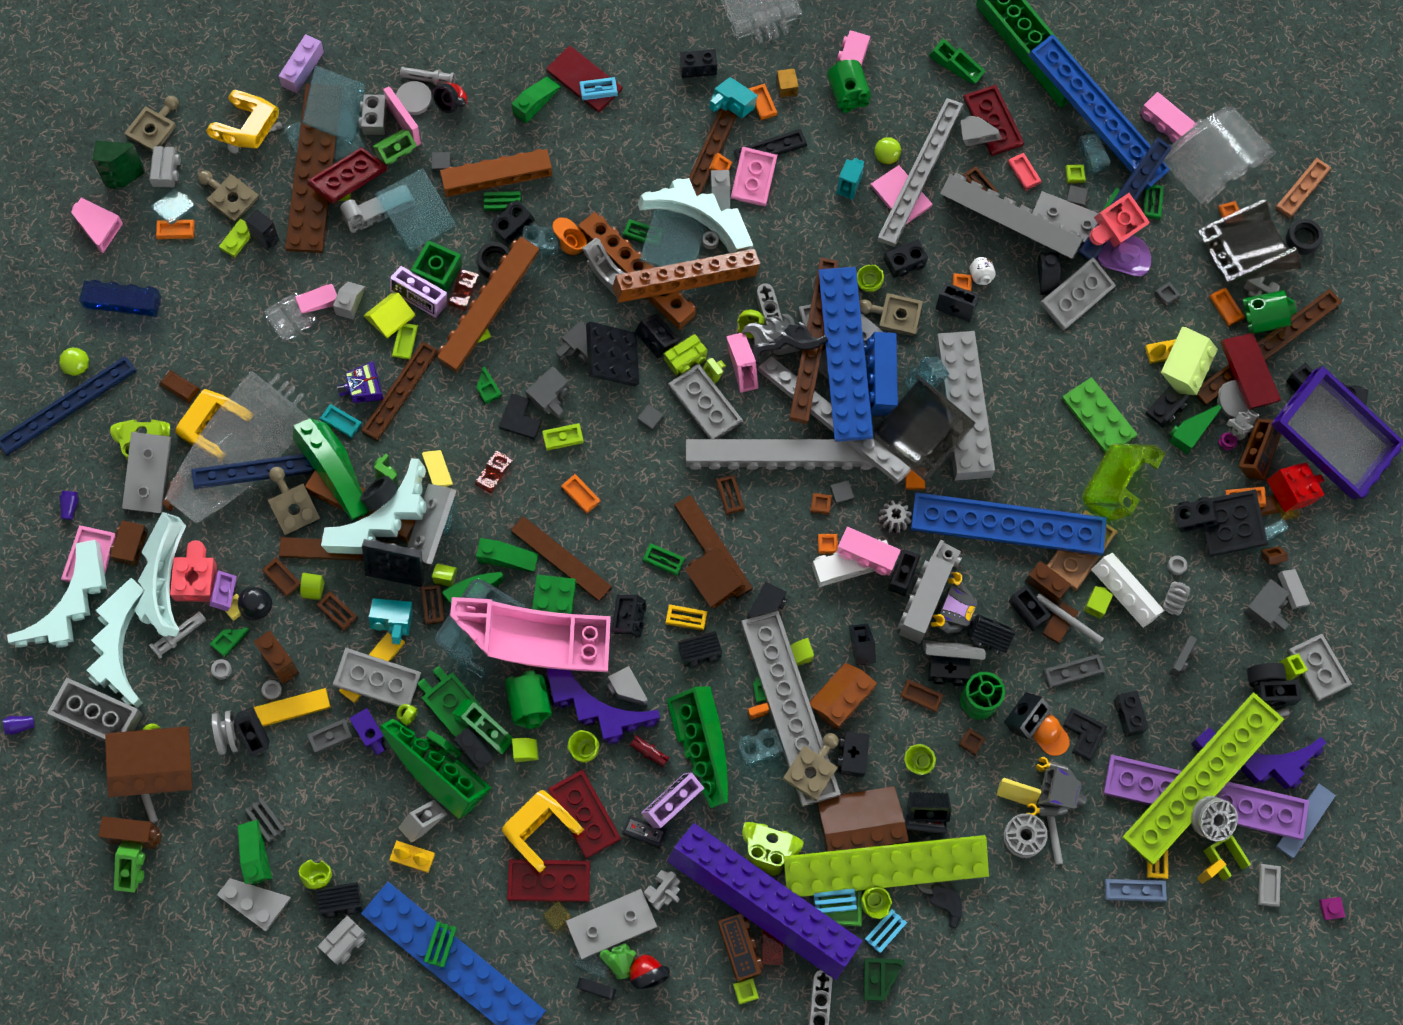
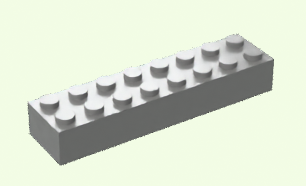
M958 173L949 175L940 194L1074 259L1084 240L1081 238V233L1073 229L1068 232L1064 230V225L1056 221L1052 224L1048 222V217L1040 213L1036 216L1031 213L1032 209L1021 205L1019 208L1015 206L1016 201L1007 197L1001 199L998 197L999 193L991 189L985 191L982 189L983 185L973 180L970 184L966 182L967 177Z
M975 331L939 333L936 337L935 346L954 481L992 478L995 466Z

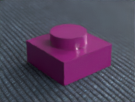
M1341 897L1319 900L1324 921L1345 917Z

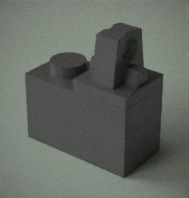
M581 321L562 337V342L559 344L560 348L555 352L556 357L560 361L568 355H578L579 360L583 364H588L586 325Z
M552 366L526 390V398L530 399L544 415L552 413L557 419H560L564 415V410L559 406L561 403L558 397L562 398L569 391V381Z
M1270 579L1244 613L1265 629L1267 627L1270 629L1275 628L1283 633L1289 624L1282 618L1283 615L1280 612L1287 604L1288 600H1286V597L1290 593Z

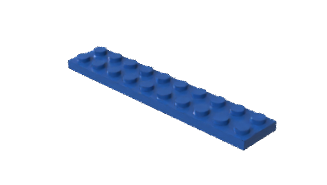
M1052 34L1028 55L1132 173L1150 148V144ZM1164 160L1145 186L1146 190L1171 169Z
M856 267L819 269L824 335L828 339L825 346L835 442L873 439Z
M915 493L911 531L1103 556L1107 517Z
M387 882L361 913L495 1025H535L546 1012L545 1009L455 936L445 968L424 963L437 921L391 883ZM443 928L439 930L430 960L434 958ZM448 930L437 962L442 960L450 935Z

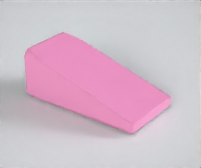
M329 284L296 296L295 300L301 314L333 307L337 294L333 285Z

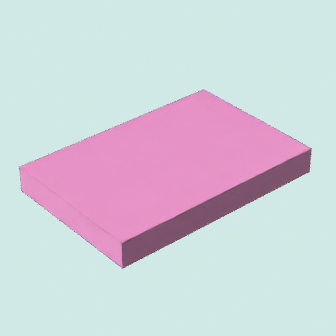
M388 86L383 89L387 108L401 128L409 130L416 145H420L418 125L393 90Z
M742 147L730 199L766 207L777 155Z
M898 165L871 183L870 187L886 206L892 210L908 175ZM921 192L907 223L932 207L933 204L923 192Z
M79 525L61 580L71 582L76 562V543L96 540L100 543L105 574L111 558L109 553L110 547L116 540L115 533Z

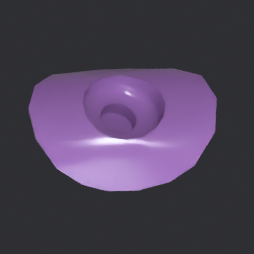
M1132 235L1115 248L1110 240H1108L1098 254L1097 261L1106 268L1141 277L1147 274L1151 266V254L1145 242Z

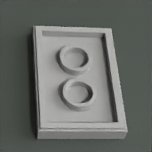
M1323 634L1287 650L1290 656L1299 653L1308 669L1307 672L1302 674V677L1317 702L1352 685Z
M923 640L922 645L927 655L984 660L986 655L983 647L974 644Z

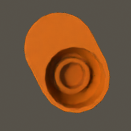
M557 218L553 222L552 229L559 238L562 251L569 255L580 254L583 251L582 248L587 245L584 233L574 222L567 218Z
M1048 714L1033 734V738L1044 752L1052 756H1059L1067 751L1069 737L1061 727L1058 719Z

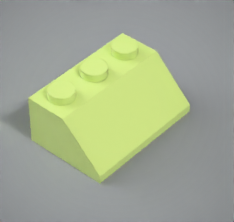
M1182 327L1161 374L1177 393L1197 395L1218 349L1210 338Z

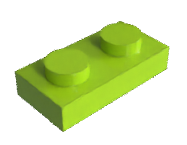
M240 219L219 245L220 250L234 258L251 238L244 220Z
M580 423L542 431L546 451L584 443Z

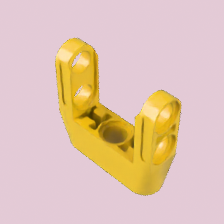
M233 90L228 96L229 101L236 108L252 112L241 130L214 122L210 123L206 132L211 138L237 147L258 148L277 120L279 108L261 97Z
M204 389L177 425L175 434L196 449L200 448L203 450V453L212 458L216 457L219 459V462H222L226 454L217 445L200 436L207 426V421L212 419L219 408L223 411L227 410L247 422H250L254 415L248 409L227 397Z
M544 790L536 793L502 827L503 834L539 873L546 868L544 862L524 841L554 813L572 833L579 835L584 830Z

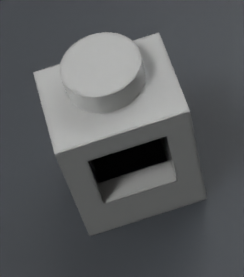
M940 540L932 555L953 564L956 568L962 559L959 557L961 551L944 543L943 540ZM945 553L951 555V557H946Z

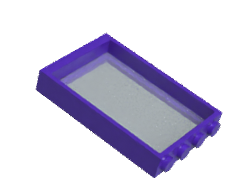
M1324 366L1312 371L1271 423L1277 431L1353 500L1362 499L1369 493L1371 485L1380 479L1379 475L1390 466L1391 459L1401 452V446L1403 445V440Z

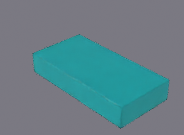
M332 404L328 406L320 417V421L327 423L330 427L351 439L362 425L361 421Z

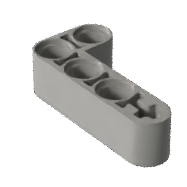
M404 185L360 205H357L355 200H347L341 204L340 209L351 233H356V230L373 225V222H380L390 217L389 215L391 214L395 215L414 206L415 200L407 186Z
M767 283L761 284L757 289L756 300L760 313L765 319V325L769 324L766 321V317L783 321L773 287ZM770 309V310H773L774 312H773V313H767L766 310ZM783 345L781 349L773 350L772 352L776 355H783L800 350L790 345Z
M822 970L817 971L813 976L808 1025H814L813 1019L815 1017H821L824 1020V1025H829L832 977ZM824 975V979L828 981L824 983L823 990L816 991L821 986V981L817 980V978ZM817 996L825 998L826 1004L824 1006L816 1004L815 998Z

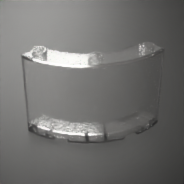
M1225 106L1206 119H1199L1192 129L1170 145L1172 149L1163 162L1201 204H1208L1226 188L1224 184L1231 179L1235 181L1245 174L1249 167L1253 169L1265 164L1276 151L1234 107Z

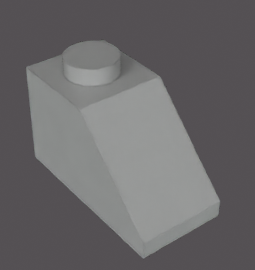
M969 116L961 120L962 136L966 146L1002 139L999 130L980 117Z
M711 170V193L714 194L722 212L725 209H730L729 170Z
M351 282L343 285L339 289L333 304L335 314L354 319L366 287Z
M629 666L608 676L609 683L606 685L611 695L615 694L618 699L642 706L648 704V699Z
M432 800L410 812L398 828L410 842H413L426 834L447 813L435 800Z

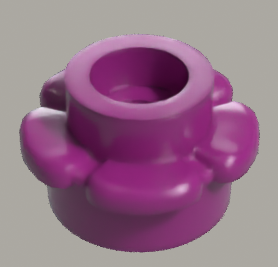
M1224 433L1220 436L1219 445L1224 450L1230 451L1232 448H1236V436L1232 433Z

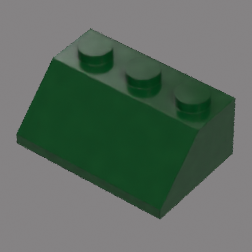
M95 142L92 161L104 185L108 188H124L145 173V168L133 143Z

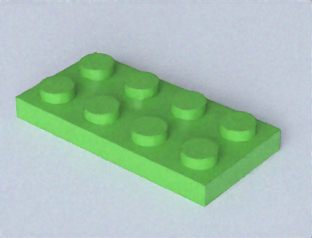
M1092 377L1061 398L1106 456H1109L1138 435Z

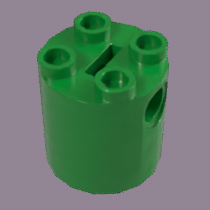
M841 60L828 70V81L839 109H842L843 113H848L853 108L866 107L870 104L871 91L859 61Z
M1284 290L1243 299L1249 334L1291 326V317L1293 314H1297L1294 299L1288 298Z
M531 670L524 672L523 676H512L505 679V688L514 725L527 729L542 726V723L552 716L543 675L535 674V671Z
M978 672L968 680L961 692L960 703L962 709L972 719L981 720L993 716L1004 700L1005 686L995 674Z

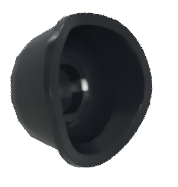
M250 587L244 589L239 594L238 609L246 619L259 620L270 612L272 598L265 590L258 587Z

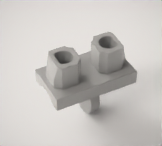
M1256 273L1253 277L1250 276L1243 288L1249 291V296L1253 297L1279 291L1280 285L1271 282L1269 286H1266L1262 283L1265 279L1264 276Z
M1251 409L1246 413L1239 412L1236 418L1228 420L1226 425L1233 426L1231 433L1236 436L1237 440H1243L1249 432L1253 431L1256 420L1260 415Z
M661 870L656 876L657 882L661 885L657 890L649 886L644 892L648 901L658 911L663 904L668 906L671 901L678 903L680 900L676 894L680 890L677 886L681 881L673 872L667 873Z

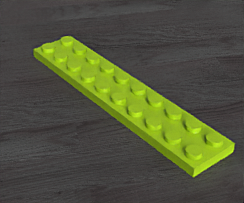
M1253 692L1123 835L1122 839L1153 866L1191 824V814L1197 802L1207 796H1216L1282 723L1284 718Z
M985 835L783 856L786 887L800 897L845 889L859 891L867 890L874 886L887 888L989 877L987 840Z

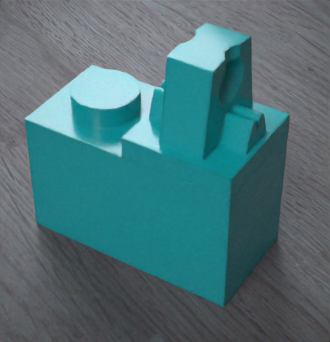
M729 77L714 89L709 109L713 112L720 108L725 111L730 110L740 118H743L755 109L758 95Z
M854 158L852 161L846 160L838 179L836 194L853 200L862 180L864 161Z
M373 598L369 614L370 629L379 631L389 630V634H392V644L400 645L402 635L409 636L413 615L412 602Z

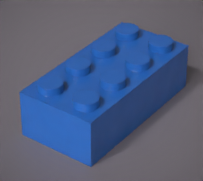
M874 332L864 343L871 415L887 416L898 406L896 333Z

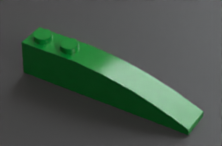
M309 418L293 425L294 442L353 521L368 514L369 509L360 500L362 490L348 453L328 424Z
M693 687L668 698L667 703L676 738L679 743H683L684 754L687 759H690L693 765L692 771L695 776H698L701 785L704 787L702 792L710 808H715L728 803L727 763L724 741L711 687Z
M391 719L380 726V730L415 779L458 819L470 813L491 790V787L458 759L454 762L446 756L447 752L442 749L438 751L431 747V742L425 738H417L414 736V731L395 719Z

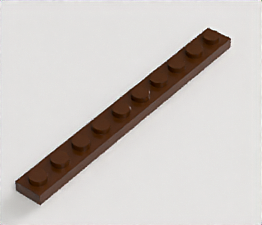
M822 257L819 260L807 329L812 337L819 338L824 335L819 269L837 268V260ZM823 344L820 345V348L802 350L789 421L808 424Z
M1328 289L1292 316L1291 326L1275 329L1260 340L1258 345L1264 360L1269 359L1337 308L1342 301L1331 289ZM1230 365L1225 366L1200 387L1198 394L1195 396L1204 406L1219 396L1218 391L1223 384L1235 380Z

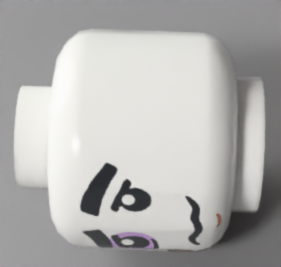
M976 258L969 267L972 279L976 284L987 285L995 278V269L992 261L988 258Z

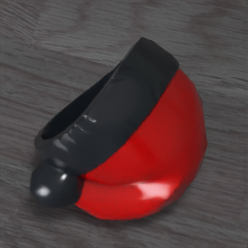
M441 83L432 91L433 101L442 112L453 113L457 110L458 106L464 107L467 104V95L457 84Z
M644 954L634 960L630 969V982L636 989L655 987L669 978L670 969L667 966H662L652 956Z

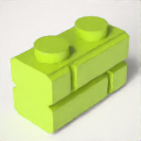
M696 334L664 353V361L676 376L685 373L695 364H702L707 357V349Z

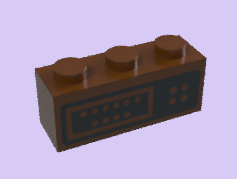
M1259 418L1256 420L1238 466L1247 478L1264 480L1282 435L1271 425L1274 420Z
M738 914L718 921L717 924L737 983L761 975L763 964L760 957L756 958L754 950L757 947L754 938L749 937L747 930L750 929L747 918H743L742 914Z

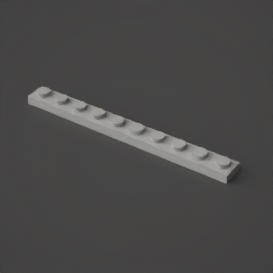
M946 98L878 236V242L895 247L963 109V103Z
M772 356L769 357L758 367V371L793 399L797 376ZM814 391L810 414L834 432L831 404ZM874 438L845 441L897 484L910 473L911 468Z

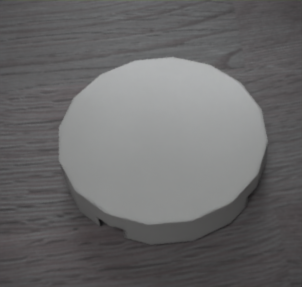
M410 81L403 84L396 93V96L410 115L424 113L432 103V94L429 87L418 81Z
M1236 380L1223 384L1218 391L1219 396L1217 399V404L1222 406L1220 410L1229 417H1236L1239 412L1246 413L1248 409Z

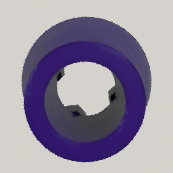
M62 491V495L59 496L61 519L73 520V514L79 500L77 492Z
M8 716V718H4L5 734L14 735L34 728L33 716Z

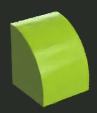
M436 564L432 574L433 582L451 587L455 581L457 568Z
M302 573L301 597L321 600L325 584L321 575Z
M809 638L802 639L791 645L797 666L813 662L814 653Z
M1299 653L1278 662L1284 664L1286 681H1290L1308 671Z
M532 738L512 739L514 762L538 760L537 740Z

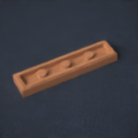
M1316 158L1275 209L1290 219L1330 171L1331 167Z

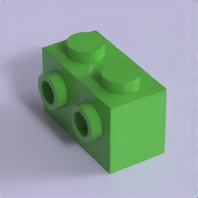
M402 129L372 147L378 159L384 164L389 165L395 162L399 156L411 153L412 149L417 147L409 130Z
M121 842L115 854L114 890L135 893L139 883L143 882L144 870H141V867L144 864L145 853L142 852V844Z

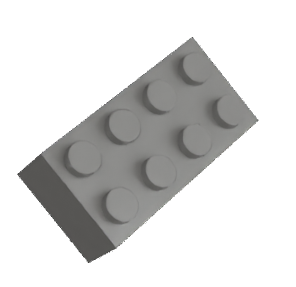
M931 556L929 562L925 560L905 608L906 612L903 613L897 627L901 629L900 636L919 644L921 643L953 564Z
M67 677L47 712L54 720L104 742L105 733L135 731L143 716L137 708Z

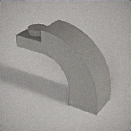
M595 238L582 248L588 259L586 262L597 278L615 295L612 288L615 276L624 274V272L610 259L600 239Z

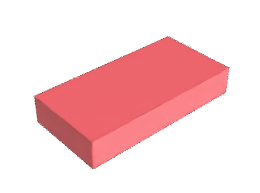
M1024 153L1008 160L1009 166L1025 191L1041 184V179Z

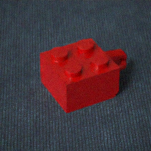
M1307 462L1280 469L1267 479L1284 513L1311 505L1325 495L1320 487V483L1325 481L1321 474L1314 476Z

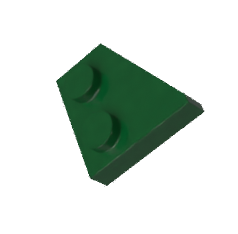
M864 958L863 1001L884 1002L904 964V960Z

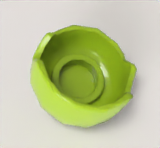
M885 137L877 142L874 154L882 164H893L900 158L901 146L892 137Z
M865 265L857 273V284L865 292H874L880 289L884 282L883 270L876 265Z
M752 309L744 310L737 320L739 333H742L744 327L751 323L765 325V319L762 314ZM745 333L747 338L754 339L751 333Z
M68 348L61 354L59 366L64 374L76 376L86 371L89 366V358L86 352L79 348Z
M580 730L574 732L569 738L567 748L575 760L587 763L598 755L600 745L592 733Z
M916 744L910 746L905 752L904 762L909 771L917 775H926L935 767L936 757L928 746Z
M308 860L298 870L301 882L308 889L324 888L332 878L330 866L323 861L314 863L312 860Z
M876 886L865 890L861 898L863 911L869 917L875 919L884 918L889 914L892 900L888 891Z

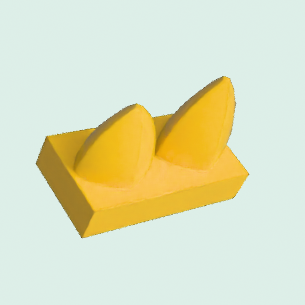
M1176 339L1146 345L1145 350L1149 363L1166 361Z
M396 840L389 860L429 873L435 853Z

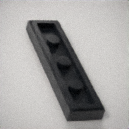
M798 129L745 147L778 156L806 147L807 142L802 130ZM742 148L734 150L738 163Z

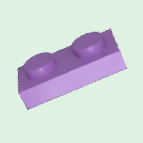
M217 571L209 606L229 611L237 576Z

